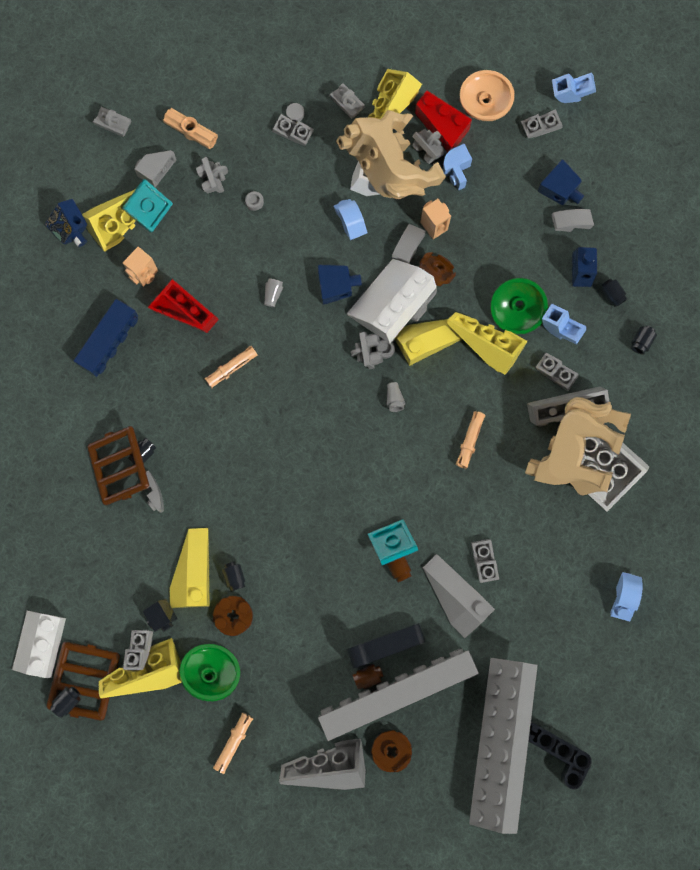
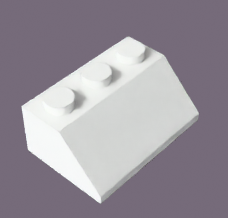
M27 611L12 670L28 675L52 678L66 618Z

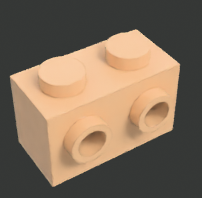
M439 199L429 201L423 206L420 223L432 239L448 230L451 219L448 207L445 203H441Z
M139 247L123 262L126 268L125 272L129 275L128 278L136 285L139 283L144 287L146 284H150L158 272L153 259Z

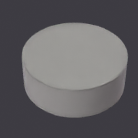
M298 103L290 104L286 109L287 118L296 123L304 118V108Z
M253 191L247 194L245 203L250 210L256 211L262 208L264 199L259 192Z
M382 339L380 340V345L376 346V352L380 351L384 359L390 358L395 351L394 343H388Z

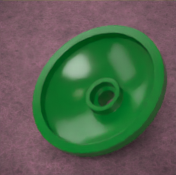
M513 278L505 281L496 289L491 300V314L496 324L504 331L507 330L514 334H526L538 328L542 324V318L548 310V301L543 289L536 282L526 278ZM517 301H522L523 304L522 306L518 307L515 303Z
M215 644L199 645L191 649L184 656L180 665V680L186 691L193 697L203 701H218L226 698L236 689L240 679V666L236 657L226 648Z

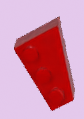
M426 91L416 104L415 114L432 133L438 131L441 134L438 140L442 143L441 145L446 150V153L457 147L470 130L471 118L429 91Z
M173 279L148 307L158 314L205 333H208L219 320Z

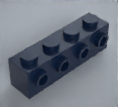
M116 299L74 359L76 365L95 377L102 374L106 368L107 361L115 356L116 348L120 342L123 343L127 338L129 329L136 325L138 321L137 312Z

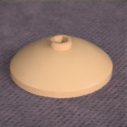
M482 70L471 74L463 82L460 90V102L463 109L471 117L481 121H494L502 118L510 111L514 102V89L511 82L504 75L496 71Z

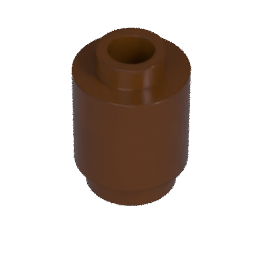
M405 556L387 563L393 578L398 583L412 576L410 573L411 568Z
M374 663L357 670V673L353 674L354 681L359 690L362 688L365 690L381 683V678L384 677L380 666L376 667Z

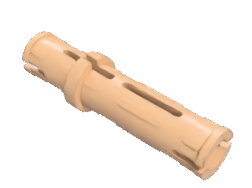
M249 346L223 366L220 365L214 373L205 378L206 382L213 388L222 380H227L230 378L229 375L258 356L252 346Z
M473 412L465 440L460 446L461 451L456 462L458 467L467 469L472 453L475 452V443L485 418V414L481 412Z
M242 712L235 728L231 729L230 732L232 734L213 769L216 771L220 769V773L225 774L241 740L246 737L245 733L254 719L253 717L247 716L246 713Z

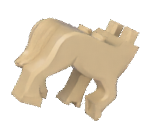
M387 110L381 119L356 118L352 124L346 125L344 136H339L336 140L341 150L347 149L348 153L359 161L371 185L383 197L402 199L408 195L424 196V188L440 185L446 177L438 162L428 171L420 169L419 165L421 163L419 160L415 161L414 164L404 160L403 151L410 145L408 139L405 140L402 134H405L403 129L413 117L412 114H399Z
M582 397L571 399L566 404L565 415L561 420L556 436L551 438L548 450H551V454L543 457L541 461L531 459L528 462L525 474L535 476L534 481L560 485L571 483L580 495L602 491L607 492L613 472L601 471L581 465L585 453V437L601 438L609 444L613 452L619 455L625 435L613 431L604 423H613L620 431L625 433L631 413L612 409L610 402L598 405Z

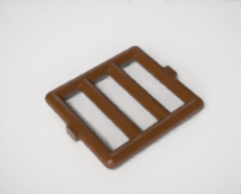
M128 426L115 433H106L104 438L90 443L87 447L103 505H109L121 499L132 498L131 495L149 487L144 463L132 426ZM128 436L129 447L100 460L98 459L96 449ZM133 454L135 465L105 478L103 477L101 467ZM138 472L141 483L111 496L108 495L106 485Z
M64 642L61 647L46 707L51 710L52 701L57 697L58 691L72 686L80 692V695L101 699L98 712L74 707L69 713L70 717L79 718L81 716L99 721L104 720L110 697L100 698L98 690L62 683L61 679L64 670L103 679L117 670L120 654L98 649L97 646L90 644L84 646ZM74 651L110 659L109 670L103 671L67 663L68 652Z

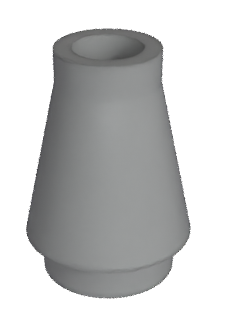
M268 279V282L265 283L264 305L275 307L284 288L282 287L283 282Z
M396 382L389 383L387 385V407L391 412L401 411L404 409L405 401L399 385Z

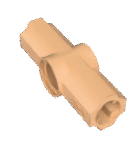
M173 108L168 109L165 113L163 122L184 134L188 140H194L208 149L213 148L216 144L218 135L198 124L193 117H186Z

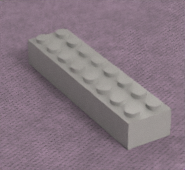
M457 649L449 653L451 657L447 659L439 657L431 661L432 665L427 668L425 665H421L413 669L414 673L409 676L407 673L395 677L396 681L391 684L387 681L377 685V690L371 693L369 689L359 693V698L353 701L350 697L339 703L340 706L335 709L329 706L321 710V715H319L318 719L327 740H332L479 674L469 651Z
M496 658L490 659L469 820L470 825L502 834H517L538 665Z

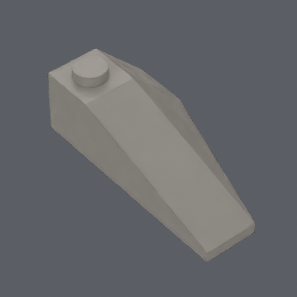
M437 554L423 567L450 624L464 638L495 610Z
M361 739L340 741L335 743L336 748L326 752L322 748L317 750L318 754L311 758L302 756L282 764L280 784L342 790L365 787L366 770Z

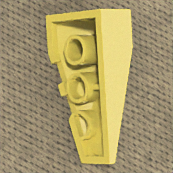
M387 69L377 88V91L380 92L379 97L374 99L372 103L375 106L374 112L368 118L381 119L387 110L400 114L418 95L422 84L408 72Z
M135 190L100 204L82 214L87 222L86 228L103 251H107L119 244L124 239L123 235L129 228L132 230L136 226L134 224L136 220L122 209Z
M457 312L447 320V324L489 366L504 375L513 366L527 343L525 339L510 331L505 330L501 332L495 330V326L491 324L488 326L481 325L477 319Z
M448 319L410 324L402 328L395 337V340L409 366L462 340L447 324Z
M208 528L188 529L170 586L171 608L210 607Z
M170 638L151 646L143 670H123V668H118L98 681L100 698L166 689L181 683L179 674L181 661L173 639Z

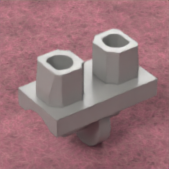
M341 84L336 91L330 94V98L351 119L365 108V105L354 95V92L349 90L344 84Z
M101 107L93 123L124 137L131 124V119L116 113L112 109L108 110Z
M423 129L421 132H415L412 136L415 139L412 146L417 151L424 149L427 152L424 159L430 164L444 156L446 151L438 140L441 136L438 131L432 133L430 130Z
M207 157L203 158V164L196 168L199 177L203 179L208 176L209 179L202 183L203 190L208 194L214 191L218 193L224 192L221 181L225 180L224 175L228 173L227 167L221 166L220 162L214 164Z
M365 332L359 333L361 344L355 343L356 349L351 351V356H357L358 362H363L364 360L365 367L374 369V365L383 362L381 352L372 353L371 348L380 345L379 336L377 334L368 335Z

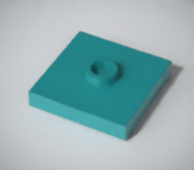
M143 179L122 209L146 230L153 232L173 203L146 179Z
M403 519L368 533V537L381 565L418 551V547Z

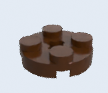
M432 252L426 253L420 261L419 268L434 276L437 286L451 283L456 276V272L452 271L454 269L452 263L442 255L438 254L436 257L432 256Z
M229 596L221 599L216 605L213 612V620L216 628L221 633L228 636H237L244 633L251 626L253 611L245 599L238 596ZM232 610H236V614L239 615L238 619H234V622L230 621V617L227 614L232 613Z
M390 730L376 737L372 746V756L375 764L381 770L400 772L410 763L412 755L411 743L404 734ZM389 746L397 748L395 751L397 755L395 757L393 755L387 756V748Z

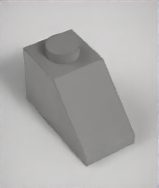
M171 150L146 154L137 161L134 169L139 178L142 180L146 179L151 185L156 187L175 163L176 157Z

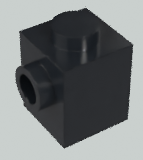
M167 599L157 601L143 611L147 618L148 626L154 632L169 630L174 626L172 623L178 619Z

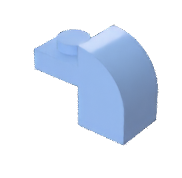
M592 73L575 79L570 74L552 79L554 96L563 103L579 102L581 97L596 92Z
M465 144L451 149L446 154L443 164L445 176L450 175L452 185H456L458 190L465 188L467 180L462 170L470 167L472 162Z
M342 200L339 204L334 205L335 212L341 219L344 231L350 240L367 234L364 219L354 200Z
M551 304L542 318L543 325L548 332L560 340L564 338L576 345L586 331L585 325L570 319L568 311L554 304Z
M622 572L616 587L617 597L611 609V617L631 621L634 611L638 610L643 590L642 577Z

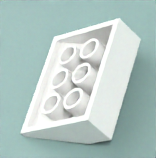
M392 259L348 311L347 315L388 343H391L436 289L434 276L417 266Z
M585 437L586 446L581 465L601 471L613 472L607 492L602 491L588 494L603 509L608 511L648 471L649 466L624 443H622L618 455L601 438Z

